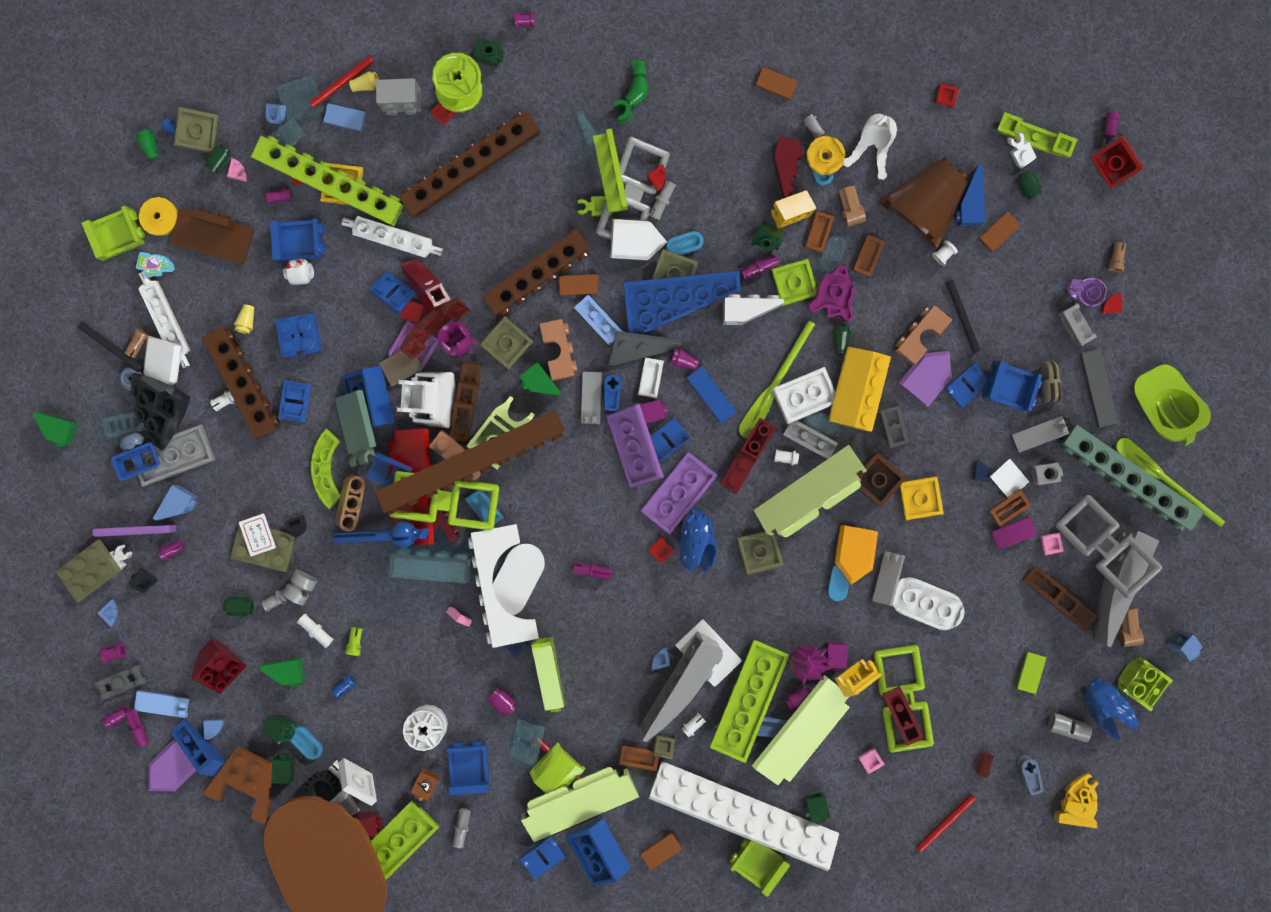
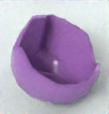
M1087 278L1085 280L1072 279L1066 287L1070 297L1078 299L1082 304L1090 307L1100 305L1105 300L1107 292L1104 282L1097 278Z

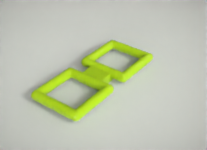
M397 471L395 472L393 483L415 473ZM459 479L454 482L456 486L452 487V492L441 491L440 488L436 490L438 494L431 496L429 514L398 511L392 515L389 513V516L433 523L436 521L437 510L449 511L447 521L449 525L493 530L499 486L475 481L463 482ZM460 487L491 491L487 522L456 518Z
M917 645L874 652L875 667L882 675L877 679L881 696H883V693L898 687L886 688L882 658L912 653L917 683L901 685L900 687L911 710H921L926 740H920L908 746L906 743L895 744L891 712L889 707H885L882 712L888 750L891 753L932 747L934 745L928 704L925 701L915 703L913 691L925 688L920 652Z

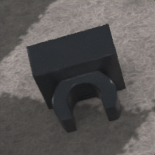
M140 567L138 568L140 572L137 575L132 574V580L128 583L131 588L145 593L158 580L153 574Z

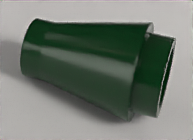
M835 325L832 331L836 353H846L852 331H850V326Z

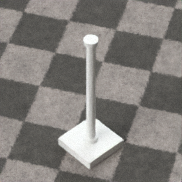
M343 758L339 762L342 791L330 802L339 804L350 794L372 806L377 802L372 773Z

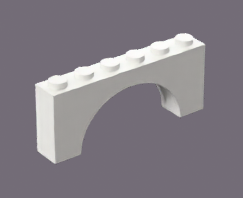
M517 524L471 533L468 542L470 549H474L475 556L472 557L473 568H478L479 575L475 576L477 587L482 589L479 599L480 605H485L486 613L482 615L484 625L489 626L490 632L486 633L488 644H492V647L495 648L538 639L535 619H521L508 613L498 602L493 589L492 578L497 560L508 548L520 544Z

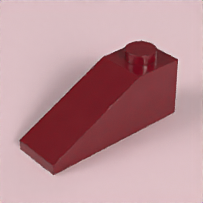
M898 686L883 693L882 695L906 745L908 746L924 739L901 687Z

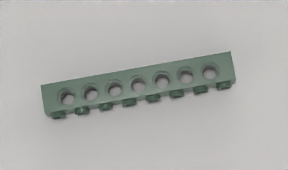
M1070 426L1068 429L1069 434L1065 435L1063 441L1059 443L1065 453L1077 456L1081 464L1093 467L1094 473L1101 477L1106 476L1109 478V483L1117 488L1121 486L1126 490V495L1133 499L1137 497L1142 501V506L1149 510L1153 508L1158 512L1156 515L1161 519L1172 521V526L1182 532L1183 530L1192 531L1204 511L1080 426ZM1081 442H1084L1086 446L1083 452L1079 449ZM1097 453H1100L1101 455V461L1099 463L1095 460V455ZM1112 464H1115L1117 466V471L1115 473H1112L1111 471ZM1128 475H1131L1133 478L1131 484L1127 482ZM1145 485L1148 487L1146 495L1143 494V487ZM1161 496L1164 498L1162 506L1158 502ZM1178 507L1180 514L1176 517L1174 511Z

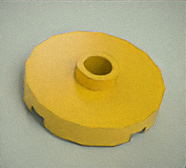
M821 136L809 145L806 152V160L809 167L815 173L830 175L842 167L845 160V150L838 139ZM826 153L828 155V159H824L822 157V154Z
M151 198L144 202L140 208L139 221L143 229L152 235H168L174 230L178 210L173 203L165 198ZM157 213H160L159 219L155 218Z

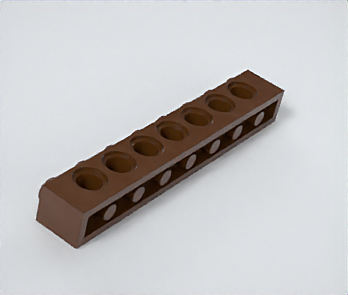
M521 111L509 123L504 122L499 125L497 131L493 134L488 133L481 138L482 141L478 144L468 146L465 149L466 152L459 156L457 154L449 160L450 163L437 167L429 177H422L418 180L416 186L403 190L399 198L412 217L416 219L540 135V129L528 111L524 113ZM514 128L522 129L521 134H512ZM500 138L506 139V143L503 146L496 145V142ZM483 149L490 150V154L487 157L480 155ZM467 160H474L472 167H465ZM457 170L458 176L453 179L449 178V173ZM436 181L442 182L440 189L433 188V184ZM420 192H426L425 199H417Z

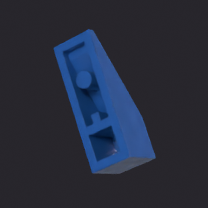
M978 165L974 168L957 210H955L954 218L958 222V227L980 226L985 223L983 165Z
M185 719L171 732L198 774L214 776L226 763L217 749L208 740H204V737Z

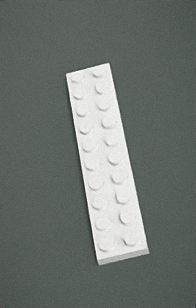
M661 762L649 799L823 870H830L839 836L838 832L666 762Z

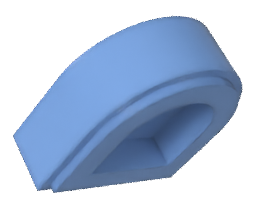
M266 103L265 116L267 121L272 124H281L285 119L286 106Z

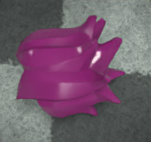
M447 323L439 330L437 336L441 349L446 354H449V356H458L461 360L463 359L462 355L466 352L473 355L474 352L470 344H477L478 342L472 340L473 337L470 336L469 330L464 326L465 323Z
M802 645L791 653L788 658L791 660V670L802 681L803 685L806 680H824L820 673L832 668L831 666L823 665L833 660V658H825L824 654L828 649L817 650V647Z

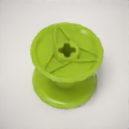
M450 53L437 61L433 69L432 80L435 85V94L438 102L445 109L453 112L463 113L473 109L482 97L481 71L478 64L472 57L463 53Z

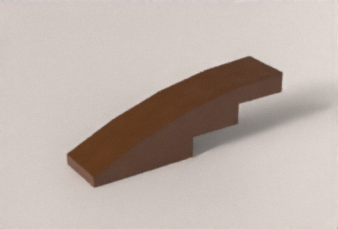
M462 362L450 436L457 441L469 442L482 371V364Z
M1037 566L1023 580L1083 631H1086L1098 617Z

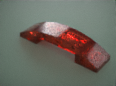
M458 298L438 306L413 327L402 342L400 350L413 360L427 348L424 343L451 319L457 322L470 309Z

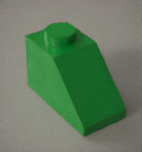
M538 362L519 376L522 379L519 383L526 392L530 390L532 393L556 396L562 394Z
M43 412L33 413V417L45 439L53 441L52 445L63 448L64 445H72L78 423Z
M302 657L265 663L260 666L262 672L282 686L289 685V688L301 686L300 683L306 680Z

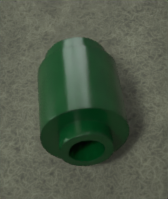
M215 145L205 161L207 162L204 166L218 175L232 158L229 155L231 151L223 145L219 147Z
M1027 170L1018 175L1020 179L1016 181L1024 197L1026 196L1029 200L1042 193L1040 189L1042 186L1034 171L1030 173Z
M229 596L223 604V610L230 616L246 617L247 615H252L254 609V601L249 600L247 597Z

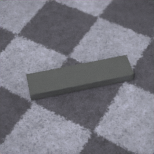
M1101 349L1080 353L1097 427L1100 428L1118 423Z

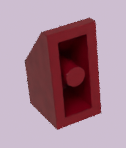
M379 811L360 812L353 816L354 819L357 818L369 837L376 836L380 829H382L383 820L382 817H379Z

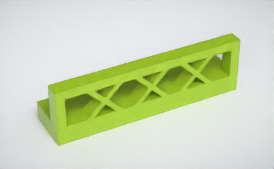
M607 129L605 134L593 136L608 213L628 210V204L612 129Z

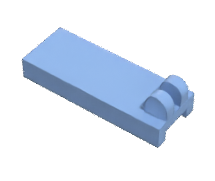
M589 295L574 307L609 346L613 343L616 331L622 332Z
M139 690L136 694L134 709L141 712L186 718L190 698Z

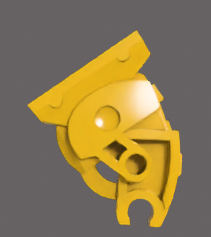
M1085 773L1072 780L1064 789L1066 796L1061 800V810L1054 813V820L1058 823L1097 828V821L1093 817L1097 812V793L1094 788L1098 785V782L1093 780L1092 783L1088 784L1087 780L1092 777L1089 773Z

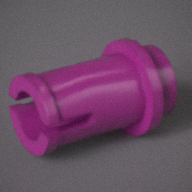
M1107 112V115L1104 116L1106 123L1103 136L1116 137L1118 120H1120L1119 113Z
M283 187L282 190L266 192L269 204L282 201L289 202L293 198L290 188Z
M179 539L166 547L161 546L158 553L162 560H169L171 556L185 551L184 545L180 546L182 541Z
M122 706L111 714L107 713L103 718L104 725L107 728H114L118 722L126 718L125 712L128 711L127 708Z

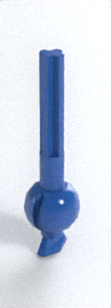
M401 521L393 525L391 529L334 532L333 541L336 543L392 541L397 547L406 548L411 546L416 539L427 538L429 530L428 528L415 529L414 525L410 522Z

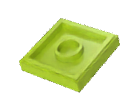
M808 259L771 269L779 299H784V303L781 306L816 296V284Z

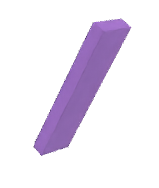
M176 524L93 529V536L173 533L176 531Z

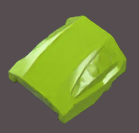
M1139 657L1129 662L1119 676L1118 689L1133 698L1147 710L1152 711L1154 704L1173 680L1148 661Z
M557 742L530 770V774L534 783L545 793H548L563 786L568 787L586 768L579 765Z

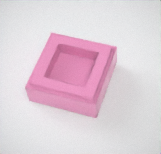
M1060 533L1040 536L1044 555L1064 552Z
M874 747L858 756L868 774L885 765Z

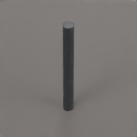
M953 279L949 280L946 284L973 353L978 352L981 349Z
M83 322L79 324L78 328L129 366L138 372L143 370V365L126 355L121 349Z

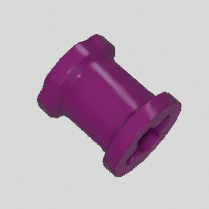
M530 11V13L514 12L515 29H519V27L535 28L534 11Z
M122 642L117 643L115 646L101 647L100 649L101 659L104 663H110L111 660L126 658V650Z

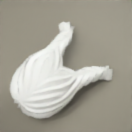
M880 113L872 115L861 130L860 141L852 156L845 158L843 165L850 167L860 158L868 146L875 144L878 150L876 156L878 178L884 180L887 177L884 167L886 165L885 160L888 148L893 143L897 132L895 121L891 117Z

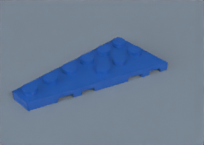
M739 270L624 282L629 333H646L717 300H721L730 294L741 291Z

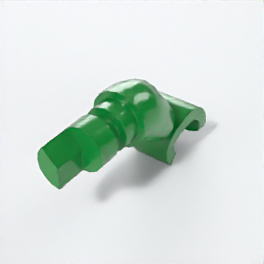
M632 60V77L634 79L632 80L631 89L625 96V100L613 102L617 110L619 108L626 109L623 115L618 116V124L628 123L632 118L631 108L637 107L648 95L649 85L646 83V78H644L646 77L645 61Z

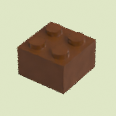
M873 453L863 464L867 470L866 472L859 471L856 473L861 479L859 481L861 487L858 490L877 507H882L906 480L902 473L878 453Z

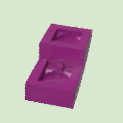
M1030 517L992 531L998 549L1037 535Z

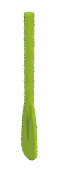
M807 322L772 383L758 397L739 425V433L744 438L748 437L759 418L765 420L775 397L772 389L781 383L815 325L813 322Z
M1122 438L1117 441L1115 445L1116 452L1154 478L1162 481L1177 494L1204 511L1203 514L1219 527L1225 523L1222 518L1165 475L1156 462L1130 439Z

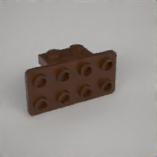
M181 208L178 212L170 242L174 246L244 264L254 229L235 223L229 219L230 216L218 213V216L212 215L210 210L200 208L199 211Z

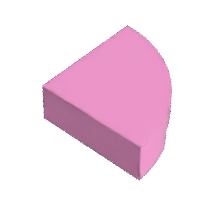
M231 158L227 177L247 182V172H245L244 166L236 159Z
M449 607L446 611L458 623L468 627L472 623L468 616L461 615L453 607Z

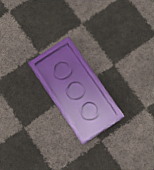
M640 404L606 415L629 487H635L663 478L664 476Z
M687 452L640 511L670 535L718 475L690 452Z

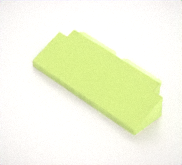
M848 445L760 505L754 512L767 534L772 536L774 534L773 530L776 529L779 535L789 537L819 516L818 509L821 507L830 509L861 487L859 482L861 479L856 473L859 471L864 473L867 470L850 445Z
M825 675L823 677L824 680L819 681L752 765L758 772L777 785L784 778L789 782L793 779L850 708L845 704L849 697H844L839 686Z
M607 767L576 780L573 783V788L569 790L563 786L530 800L527 807L529 816L527 817L526 812L522 813L521 821L533 842H536L639 798V794L627 768L624 769V775L619 777L616 769L613 770V768Z

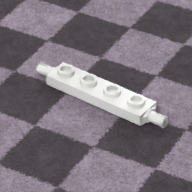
M357 216L355 220L345 217L342 220L345 221L342 222V225L352 228V235L426 258L430 253L441 256L443 248L432 245L431 238L361 216Z
M144 272L139 273L138 275L143 282V285L139 287V291L162 340L181 345L180 364L182 368L190 366L185 355L191 350L159 282L150 281Z

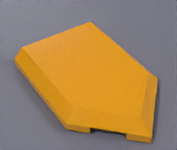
M840 525L835 565L847 578L846 580L849 584L852 585L873 570L878 532Z

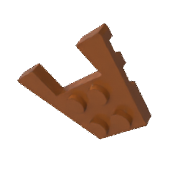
M239 747L235 749L203 794L216 801L222 800L226 785H229L257 799L251 818L267 825L270 818L268 816L269 807H271L269 788H271L272 762Z

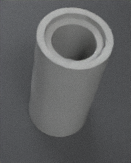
M1052 713L1048 722V731L1082 742H1088L1092 734V725Z

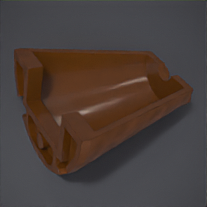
M945 157L942 160L938 159L877 201L889 212H896L921 232L922 238L935 249H938L967 186L966 178L968 177L962 170L958 169L957 171L953 168L951 161Z

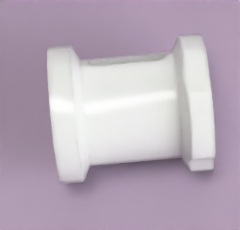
M945 240L943 246L937 252L932 253V257L940 265L945 266L946 261L958 251L952 243Z

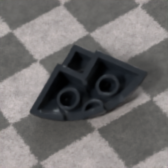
M133 373L131 395L136 397L137 408L134 409L138 422L143 423L148 430L146 436L162 451L178 430L191 397L164 382L142 374Z

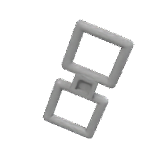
M629 137L619 163L622 180L625 183L624 190L628 206L642 211L639 221H647L651 208L640 201L643 192L655 195L657 191L652 185L650 186L624 175L633 146H636L661 157L658 167L663 164L664 168H666L670 154L668 151L642 140ZM605 203L596 233L611 240L612 232L605 229L610 215L607 203Z
M1090 495L1084 496L1055 524L1056 528L1084 556H1089L1095 549L1104 556L1096 564V568L1127 599L1135 595L1162 570V565L1132 536H1127L1120 543L1111 536L1119 528V523ZM1088 504L1110 526L1086 547L1065 525ZM1130 545L1152 568L1128 589L1106 566Z

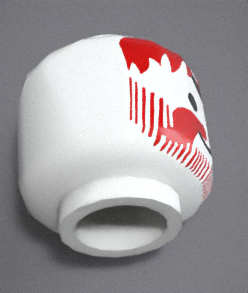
M305 259L290 260L287 262L286 268L283 269V275L291 285H302L310 282L314 276L312 264L308 263Z

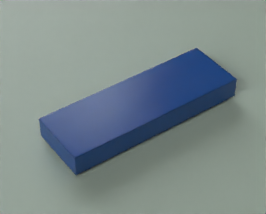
M700 367L687 377L688 381L721 424L737 412L703 367Z

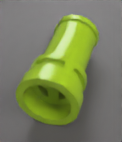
M350 627L349 642L346 645L345 654L360 656V641L363 628L357 627L355 635L356 627Z

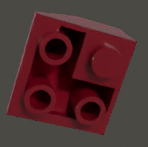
M212 638L199 651L191 678L221 694L245 669L246 664L226 645Z

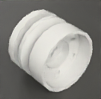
M434 705L419 706L408 716L404 723L403 735L405 741L416 750L427 751L433 749L440 743L447 732L448 722L446 715ZM426 726L428 729L423 733L421 729Z

